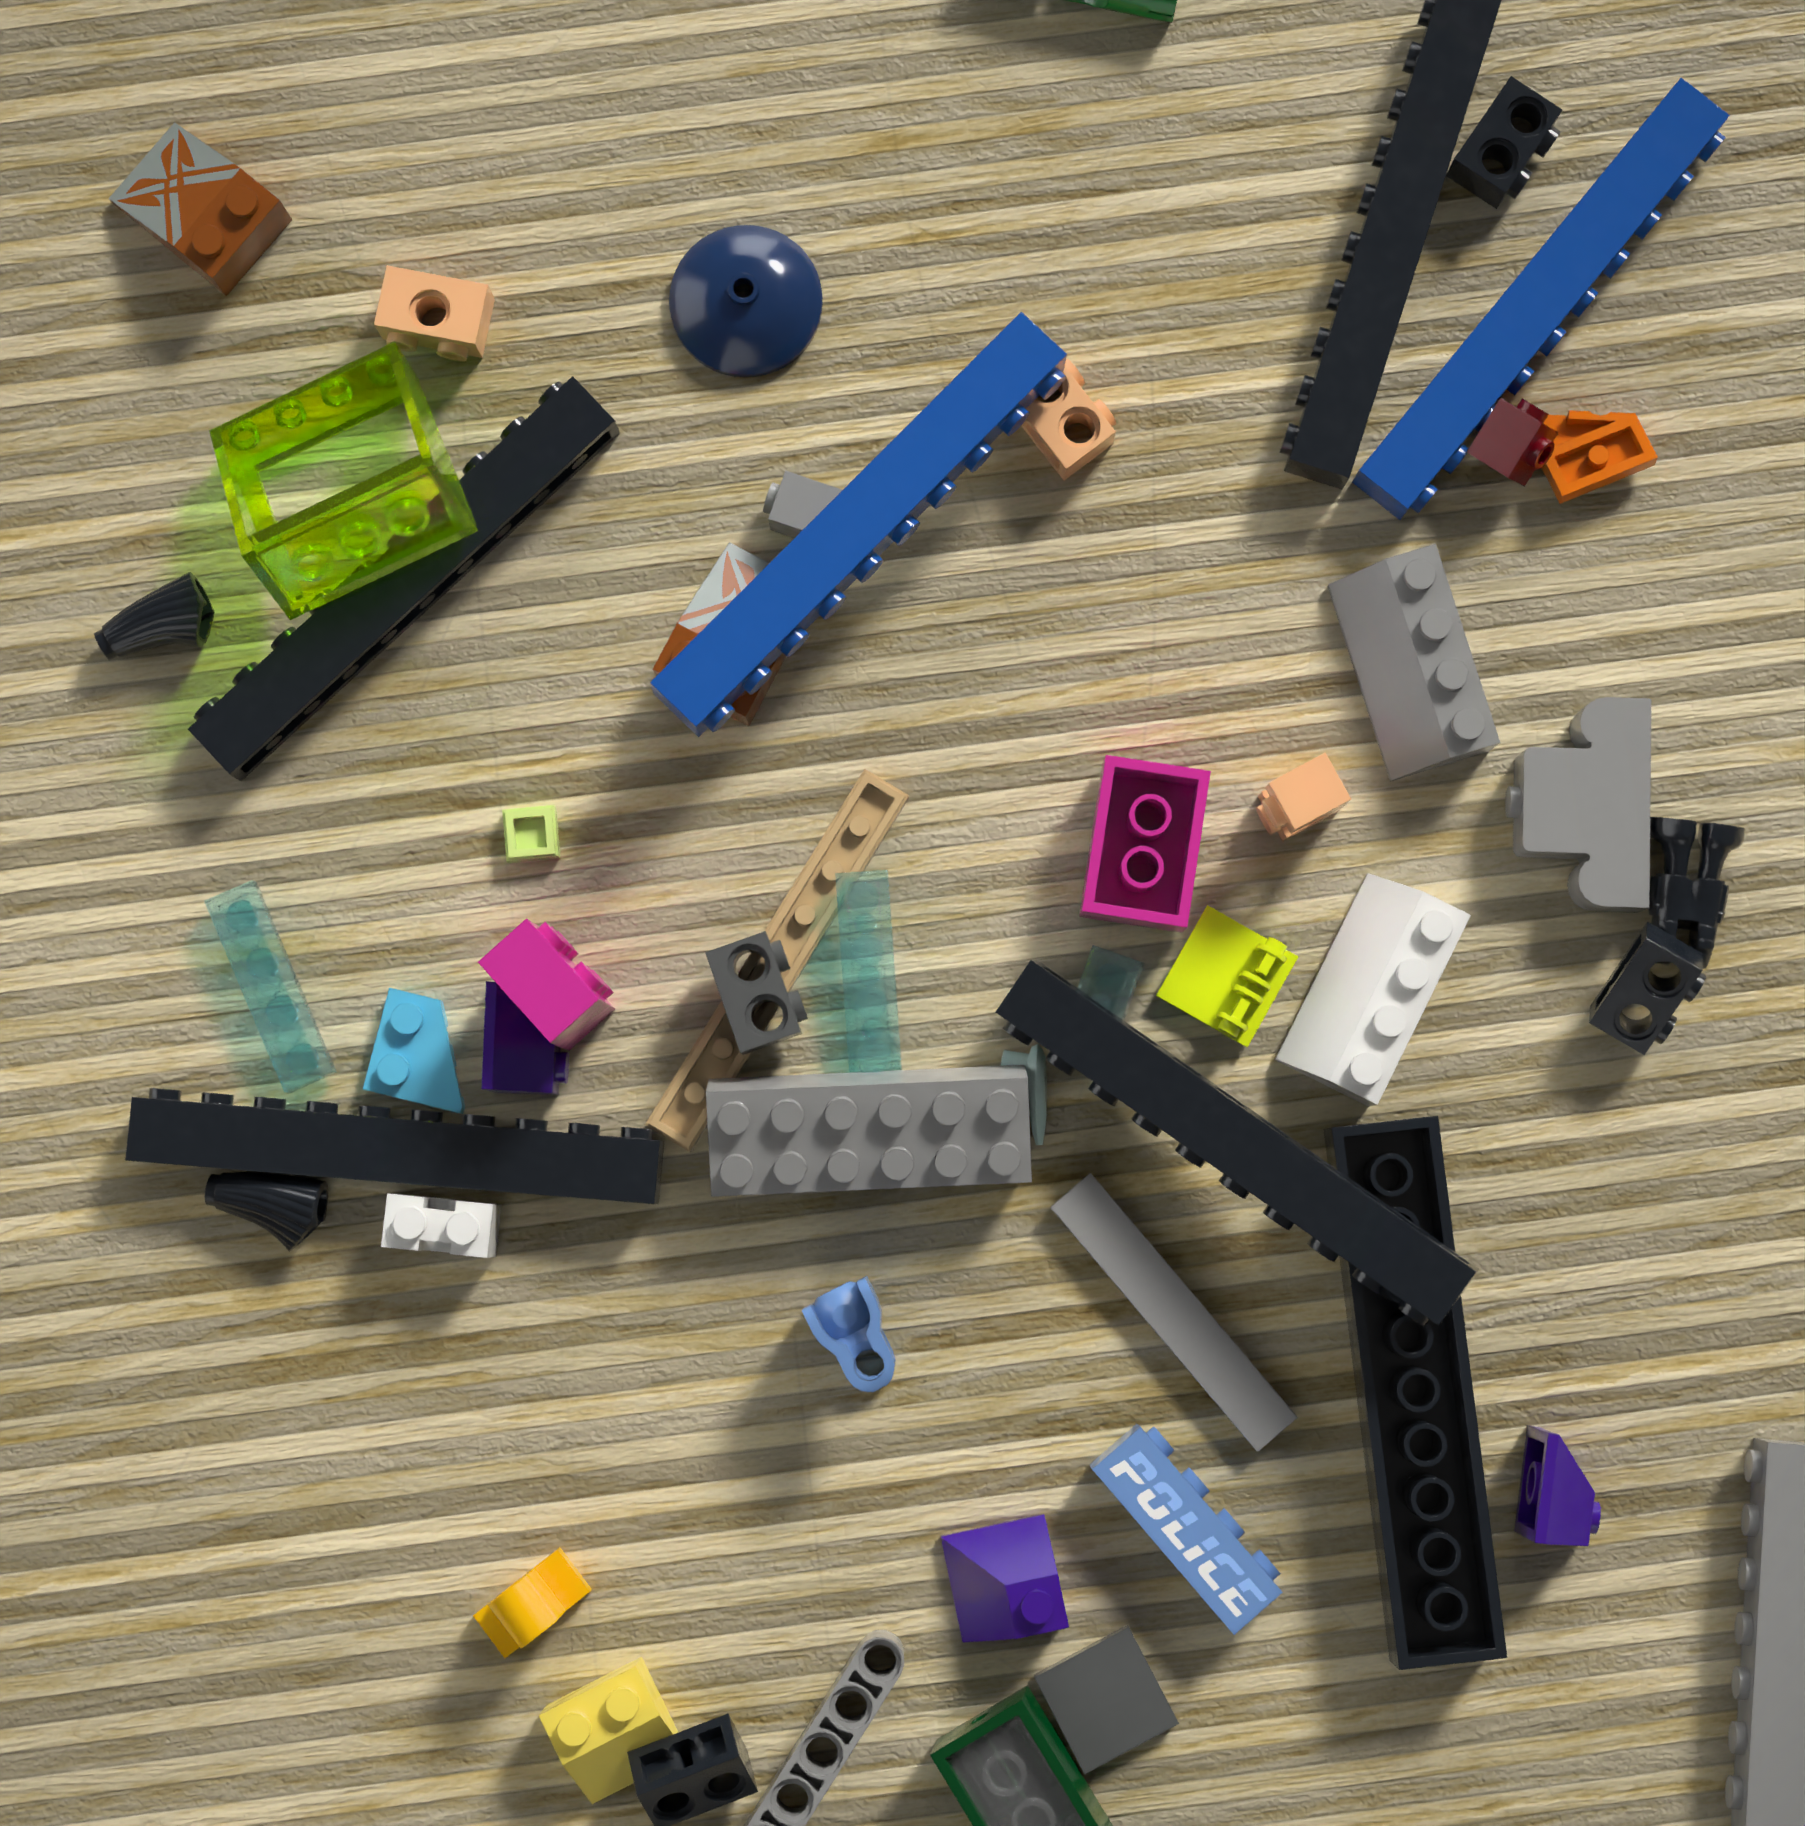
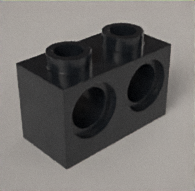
M1511 76L1454 158L1446 176L1495 209L1498 208L1506 195L1516 199L1533 174V172L1525 168L1535 153L1544 158L1561 133L1560 130L1554 127V124L1563 109ZM1516 117L1526 119L1532 125L1533 132H1519L1513 127L1511 119ZM1487 158L1498 160L1504 166L1505 173L1496 175L1488 172L1482 160Z
M1647 922L1591 1004L1589 1023L1645 1055L1654 1041L1662 1044L1667 1039L1677 1021V1017L1673 1013L1682 1000L1691 1002L1703 986L1706 975L1701 973L1703 971V954ZM1667 961L1675 964L1679 968V972L1670 978H1661L1656 976L1650 969L1658 962ZM1640 1004L1645 1006L1650 1011V1014L1644 1019L1633 1020L1626 1017L1622 1010L1628 1005Z
M728 1713L627 1752L637 1797L654 1826H672L758 1792L747 1748Z

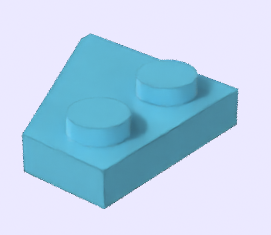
M389 988L363 1090L464 1114L465 1103L459 1088L455 1069L457 1065L453 1046L450 1044L448 1036V1022L443 1001Z

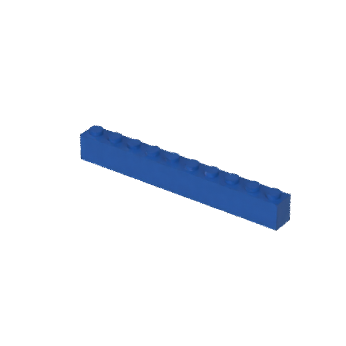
M1680 78L1357 472L1352 483L1399 520L1402 519L1410 508L1419 514L1438 490L1431 484L1433 479L1442 468L1449 474L1456 469L1468 454L1469 448L1463 443L1474 429L1478 432L1481 430L1496 406V402L1506 390L1515 396L1534 373V370L1528 366V363L1538 351L1546 357L1566 334V331L1559 325L1570 312L1579 318L1598 295V292L1591 287L1602 273L1611 279L1629 257L1630 253L1623 247L1635 234L1643 240L1662 216L1655 209L1665 196L1675 201L1694 177V175L1687 171L1694 160L1699 157L1706 163L1726 137L1719 130L1730 115L1683 78Z
M1020 312L650 682L653 694L698 737L707 728L715 732L722 727L735 711L731 704L745 690L751 695L762 687L772 674L768 667L782 653L787 657L793 655L808 639L809 633L806 629L819 616L824 620L830 618L846 600L843 592L856 579L861 583L868 580L883 563L880 555L893 542L898 546L905 543L920 525L917 518L930 505L937 509L949 499L957 488L953 482L966 468L973 473L982 466L993 452V448L989 445L1002 432L1008 436L1012 435L1028 418L1030 412L1026 408L1039 395L1045 400L1060 387L1066 378L1062 372L1065 368L1067 353L1024 313Z

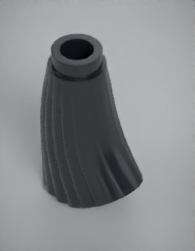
M188 572L123 609L105 623L101 630L95 632L94 636L108 660H112L117 656L121 658L147 649L170 644L190 645L200 648L203 647L210 635L215 611L198 579L191 572Z
M234 1172L221 1173V1175L211 1174L206 1183L205 1203L266 1229L290 1252L325 1221L328 1203V1184L322 1180L269 1173Z

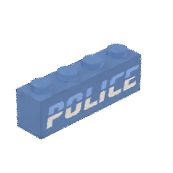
M1135 1424L1090 1464V1467L1233 1635H1235L1283 1593L1273 1581L1281 1573L1260 1549L1252 1556L1238 1541L1245 1534V1531L1225 1508L1218 1514L1213 1512L1202 1499L1210 1491L1189 1467L1182 1473L1176 1469L1167 1458L1175 1450L1154 1426L1148 1432H1145L1138 1424Z

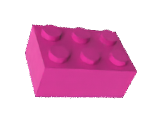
M1111 755L1105 756L1101 769L1079 917L1183 933L1187 929L1211 771Z
M526 918L478 961L480 966L551 1044L570 1051L615 1010L607 1000L614 993L593 969L591 970L582 961L577 965L574 964L572 960L579 953L559 931H556L552 926L550 927L547 922L542 923L538 927Z

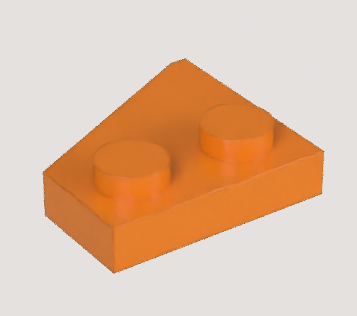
M1569 410L1567 415H1548L1543 423L1558 432L1553 441L1555 444L1554 451L1548 462L1542 467V470L1559 504L1655 466L1658 458L1636 413L1610 412L1606 415H1596L1590 411Z

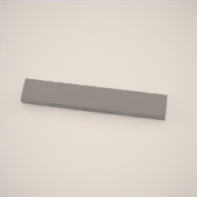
M1091 1173L1050 1206L1058 1218L1257 1452L1298 1418Z

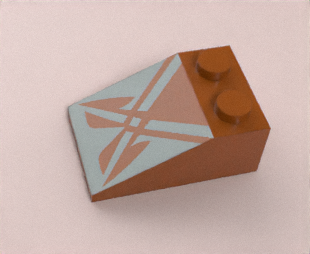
M175 122L109 197L111 203L225 296L232 291L292 221L289 213L276 196L240 167Z
M729 542L677 622L653 667L655 675L657 676L769 562ZM782 653L768 667L772 674L762 687L751 695L745 690L731 704L735 709L731 718L750 726L786 655Z

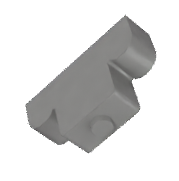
M1599 698L1578 711L1571 720L1570 738L1576 748L1529 747L1515 758L1514 786H1508L1505 812L1507 818H1513V852L1517 857L1577 859L1579 861V865L1575 866L1570 873L1567 883L1569 895L1576 905L1584 910L1595 912L1638 913L1649 908L1651 699Z

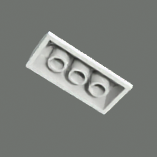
M1367 873L1275 1060L1368 1107L1378 1105L1471 915L1424 891Z

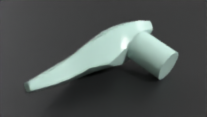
M1039 1044L1032 1046L1030 1053L1004 1050L1001 1066L1025 1065L1028 1076L1029 1112L1035 1144L1043 1145L1047 1117L1046 1056Z

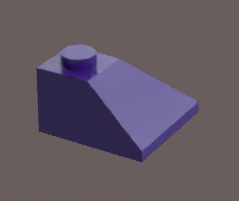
M486 981L481 1089L494 1093L559 1095V1084H567L568 1052H560L561 1047L551 1044L496 982Z
M1527 1425L1514 1532L1539 1544L1589 1546L1590 1534L1598 1532L1601 1517L1600 1503L1594 1501L1595 1491L1559 1434L1540 1427Z
M1044 1514L941 1535L963 1643L1018 1639L1069 1628Z

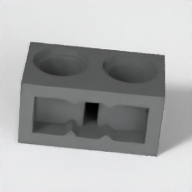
M766 931L705 952L742 1055L802 1034L798 1022L807 1020L808 1017L798 989L788 992L781 973L790 970V966L780 940L770 943ZM757 953L764 958L765 970L760 978L754 981H744L737 976L736 963L742 955ZM765 1002L776 1003L783 1012L781 1024L772 1031L759 1030L753 1022L755 1009Z

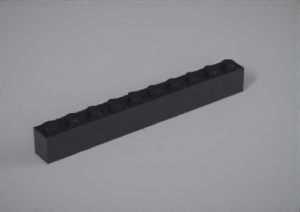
M1424 0L1417 24L1425 26L1426 29L1421 43L1411 42L1402 69L1403 72L1411 74L1406 91L1396 89L1387 115V119L1396 121L1391 138L1381 136L1372 162V166L1380 168L1376 185L1368 183L1365 185L1356 212L1357 214L1364 215L1365 219L1360 233L1350 232L1341 261L1349 263L1350 266L1345 281L1335 279L1326 305V309L1335 311L1329 329L1319 328L1310 357L1319 359L1314 377L1304 375L1295 405L1304 407L1299 425L1289 423L1279 453L1288 455L1284 468L1285 472L1343 490L1350 478L1502 0Z
M573 376L564 384L556 382L550 386L538 401L540 406L526 419L521 416L513 420L501 433L500 438L502 441L488 454L485 451L478 453L465 465L462 470L464 476L450 489L444 486L430 496L424 505L426 511L412 524L406 521L396 527L386 539L388 544L386 548L374 559L368 556L359 561L348 574L350 581L335 594L330 591L321 596L310 608L309 613L311 616L297 629L290 627L283 631L271 644L273 651L259 664L252 662L241 669L234 677L232 683L235 686L220 700L218 697L208 700L197 710L194 715L196 722L188 730L231 776L239 781L245 779L620 434L616 421Z
M1030 960L995 1013L1007 1020L1003 1029L1011 1036L1028 1046L1033 1039L1050 1051L1045 1059L1070 1076H1072L1075 1070L1093 1081L1088 1089L1100 1099L1112 1106H1115L1118 1100L1126 1104L1136 1112L1131 1119L1137 1125L1156 1137L1162 1131L1179 1142L1175 1151L1192 1164L1202 1168L1204 1163L1208 1162L1223 1173L1219 1179L1222 1185L1243 1199H1246L1249 1193L1267 1204L1263 1211L1267 1217L1289 1231L1294 1224L1312 1236L1307 1243L1311 1248L1332 1262H1335L1338 1256H1341L1357 1268L1352 1275L1356 1280L1377 1294H1380L1383 1288H1386L1399 1297L1402 1301L1398 1309L1420 1325L1425 1326L1431 1320L1439 1326L1478 1272L1479 1268L1043 963Z
M149 1088V1098L132 1097L125 1161L659 1204L664 1141L652 1140V1129L621 1127L620 1137L600 1136V1125L569 1123L568 1133L547 1131L548 1121L516 1118L515 1128L495 1127V1116L464 1114L463 1124L443 1123V1112L411 1110V1118L406 1120L390 1118L391 1108L359 1105L358 1115L338 1114L337 1103L315 1101L306 1102V1111L285 1110L286 1099L254 1097L253 1107L233 1105L234 1095L202 1092L201 1103L181 1101L182 1091L158 1088Z

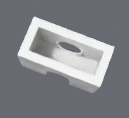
M387 1193L381 1247L415 1251H438L453 1255L482 1258L496 1257L502 1204Z

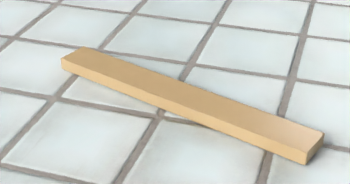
M866 769L860 775L765 929L770 943L780 940L790 966V970L781 973L788 992L791 991L909 799V795ZM751 953L737 976L744 981L757 980L765 970L764 958L757 953ZM722 1000L645 1124L689 1152L693 1150L708 1126L706 1106L708 1080L737 1078L752 1052L744 1055L740 1053ZM773 1002L760 1004L753 1014V1022L756 1028L766 1031L780 1006Z

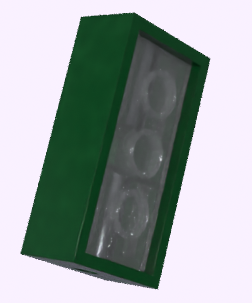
M1028 1685L938 1738L930 1753L931 1758L972 1826H1113Z

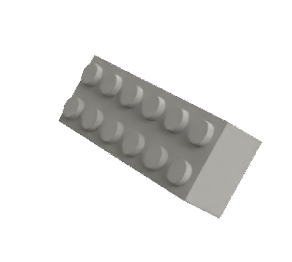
M1025 1065L716 1078L708 1080L706 1106L711 1197L1032 1182L1029 1092Z

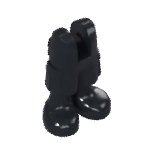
M1650 817V838L1658 841L1664 852V874L1657 873L1656 876H1651L1648 911L1649 915L1652 916L1651 924L1675 938L1677 929L1690 930L1688 945L1703 954V969H1706L1714 949L1718 924L1722 923L1726 913L1729 885H1725V881H1720L1724 861L1731 850H1735L1743 844L1745 828L1717 823H1700L1697 839L1700 846L1698 874L1696 879L1690 880L1687 877L1690 852L1695 839L1697 821ZM1667 961L1658 962V964L1667 966L1671 963Z

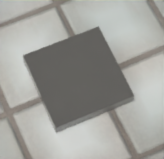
M1128 1625L1034 1674V1678L1084 1774L1179 1724Z

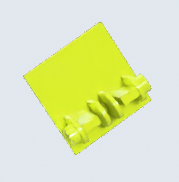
M1207 905L1156 996L1241 1045L1248 1047L1297 961L1298 956L1286 950L1287 946L1272 937L1267 939Z

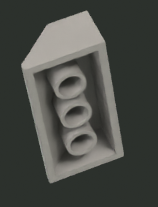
M1436 544L1386 558L1327 586L1390 782L1487 753L1500 743Z

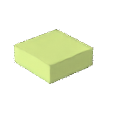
M555 805L502 810L506 861L508 863L560 858Z

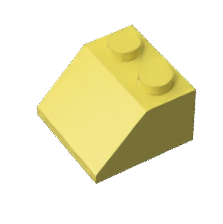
M642 1657L546 1705L539 1714V1718L563 1767L592 1804L634 1783L627 1752L678 1733Z

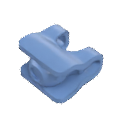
M867 1276L859 1279L857 1282L849 1281L817 1297L814 1303L802 1309L813 1335L822 1346L836 1356L846 1378L853 1387L864 1392H875L888 1385L894 1374L896 1359L893 1349L882 1329V1309L879 1299ZM873 1350L878 1353L883 1359L884 1368L875 1375L862 1373L857 1367L856 1358L861 1352Z

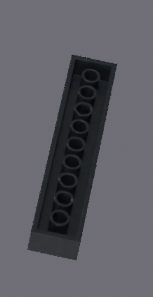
M1438 1116L1323 1129L1327 1162L1455 1252ZM1339 1256L1389 1660L1399 1670L1507 1658L1461 1296L1439 1326L1431 1320L1425 1326H1422L1398 1309L1402 1300L1389 1290L1383 1288L1381 1293L1377 1294L1356 1280L1352 1275L1357 1268Z

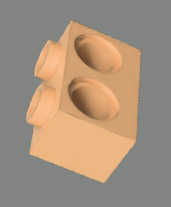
M1066 359L1065 368L1062 372L1066 378L1058 388L1061 393L1060 398L1051 403H1044L1036 398L1026 408L1030 414L1021 425L1064 481L1113 445L1116 434L1113 428L1116 425L1113 414L1101 400L1097 399L1093 402L1081 387L1085 384L1081 373L1069 359ZM1080 423L1090 429L1092 438L1085 443H1074L1066 437L1064 430L1071 424Z

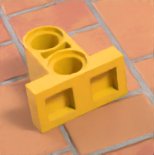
M559 1547L476 1612L473 1617L503 1657L506 1658L519 1647L522 1649L548 1629L566 1610L586 1596L592 1589Z

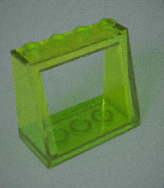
M395 341L209 430L241 556L289 620L299 617L478 531L473 514L418 377ZM404 403L420 452L419 455L279 522L276 521L259 472Z

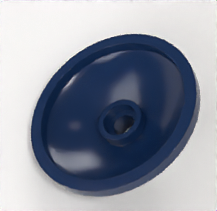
M755 225L726 227L699 240L689 249L677 266L669 293V309L672 323L679 340L686 350L701 364L718 373L743 378L774 373L796 360L813 340L820 324L823 307L820 279L814 264L804 250L782 233ZM741 284H749L754 290L750 296L741 298L734 293L735 289Z

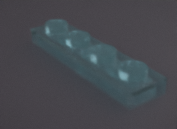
M888 870L835 873L849 1073L902 1070Z
M254 880L248 881L205 900L208 912L284 1093H292L337 1073L257 882Z

